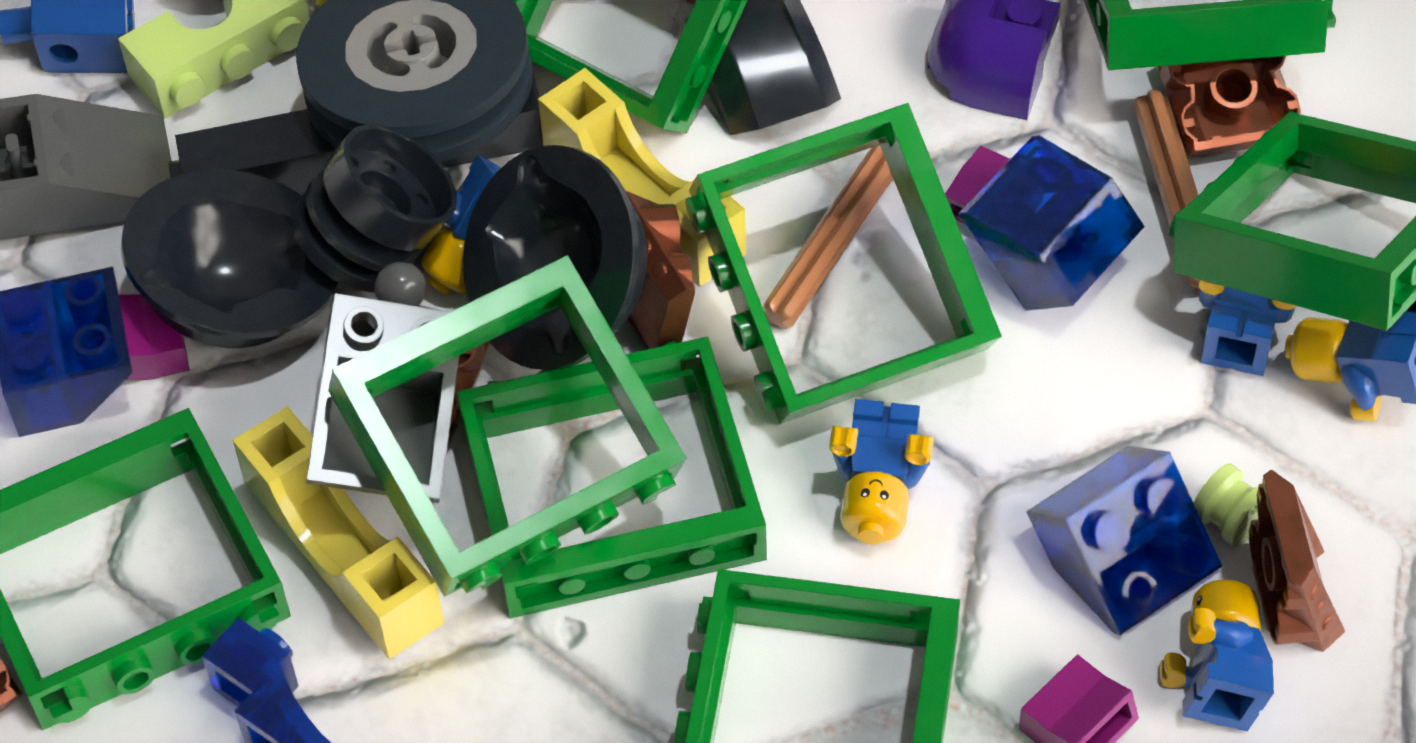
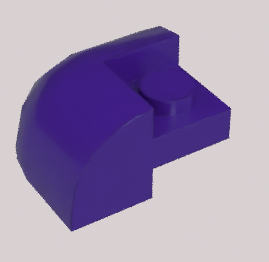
M946 0L929 44L927 69L931 68L934 77L950 91L949 99L971 108L1028 121L1043 78L1044 61L1059 21L1061 3L1048 0Z

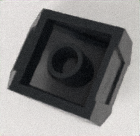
M747 0L706 90L729 134L736 135L763 129L826 108L839 101L841 96L832 70L801 1ZM689 16L684 21V27L688 21Z

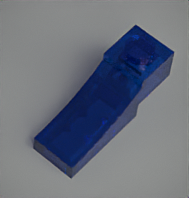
M238 618L202 655L213 690L237 706L234 712L244 743H331L307 717L293 695L299 684L291 660L293 651L290 646L271 629L263 628L259 632Z

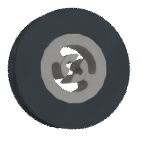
M327 0L309 19L302 31L296 51L298 75L310 120L318 133L336 149L355 127L377 124L386 126L407 138L416 139L433 153L440 162L451 160L484 146L506 130L522 111L532 87V63L528 49L525 22L520 9L513 0ZM440 55L448 58L443 64ZM389 66L390 74H385L382 70Z

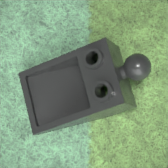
M41 94L0 99V240L125 221L133 205L145 192L171 178L168 162L172 160L164 117Z
M406 262L391 263L379 272L374 286L377 300L334 294L319 381L307 484L386 495L329 394L328 388L333 368L449 313V311L418 307L426 293L425 278L418 268ZM459 356L372 398L428 498L433 503H439L441 498Z

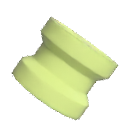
M1232 463L1225 464L1203 485L1192 504L1190 513L1192 517L1202 524L1213 523L1221 529V537L1232 547H1239L1249 539L1251 520H1258V487H1252L1246 483L1242 471Z

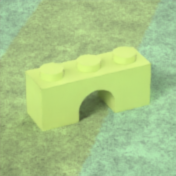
M223 0L227 18L222 23L208 29L185 27L167 11L118 38L128 76L166 119L180 110L196 104L202 98L232 81L243 78L252 70L284 52L295 49L298 46L302 31L310 19L306 0Z

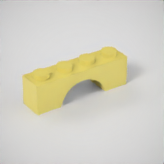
M586 68L538 98L543 146L562 145L588 152L610 168L625 191L657 204H674L680 220V247L682 253H686L689 256L693 282L701 287L710 281L712 276L709 270L708 257L712 256L713 252L705 232L699 234L695 232L685 204V199L691 197L689 189L694 180L689 182L680 179L667 170L653 156L633 126L625 103ZM729 196L721 199L742 256H745V208Z
M288 406L232 440L245 485L388 659H391L444 624L435 579L397 536L389 541L381 536L363 517L345 489L306 483L312 434Z

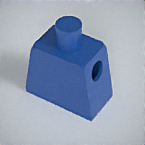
M31 0V6L0 10V35L3 44L33 41L41 67L49 73H128L118 38L135 29L134 0Z

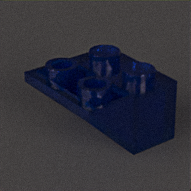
M1040 135L1032 136L959 213L961 219L1025 311L1074 306L1145 227L1111 176Z
M113 266L0 291V380L2 393L19 437L83 423L133 373Z
M1128 445L1026 511L1053 569L1114 634H1123L1222 567L1221 561L1170 451Z

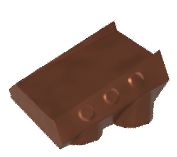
M1286 56L1157 66L1188 155L1206 157L1249 149L1261 138L1264 132L1274 127L1290 111L1301 114L1298 97L1290 88H1287L1280 70Z
M626 191L641 219L648 249L645 283L640 298L627 319L648 349L661 347L672 341H675V343L682 342L696 291L693 285L689 256L686 253H682L680 247V220L677 208L674 204H657Z
M1271 469L1263 475L1262 484L1258 486V520H1251L1249 527L1252 570L1267 631L1270 632L1271 639L1275 645L1300 643L1324 652L1346 632L1321 577L1317 558L1325 551L1294 485Z

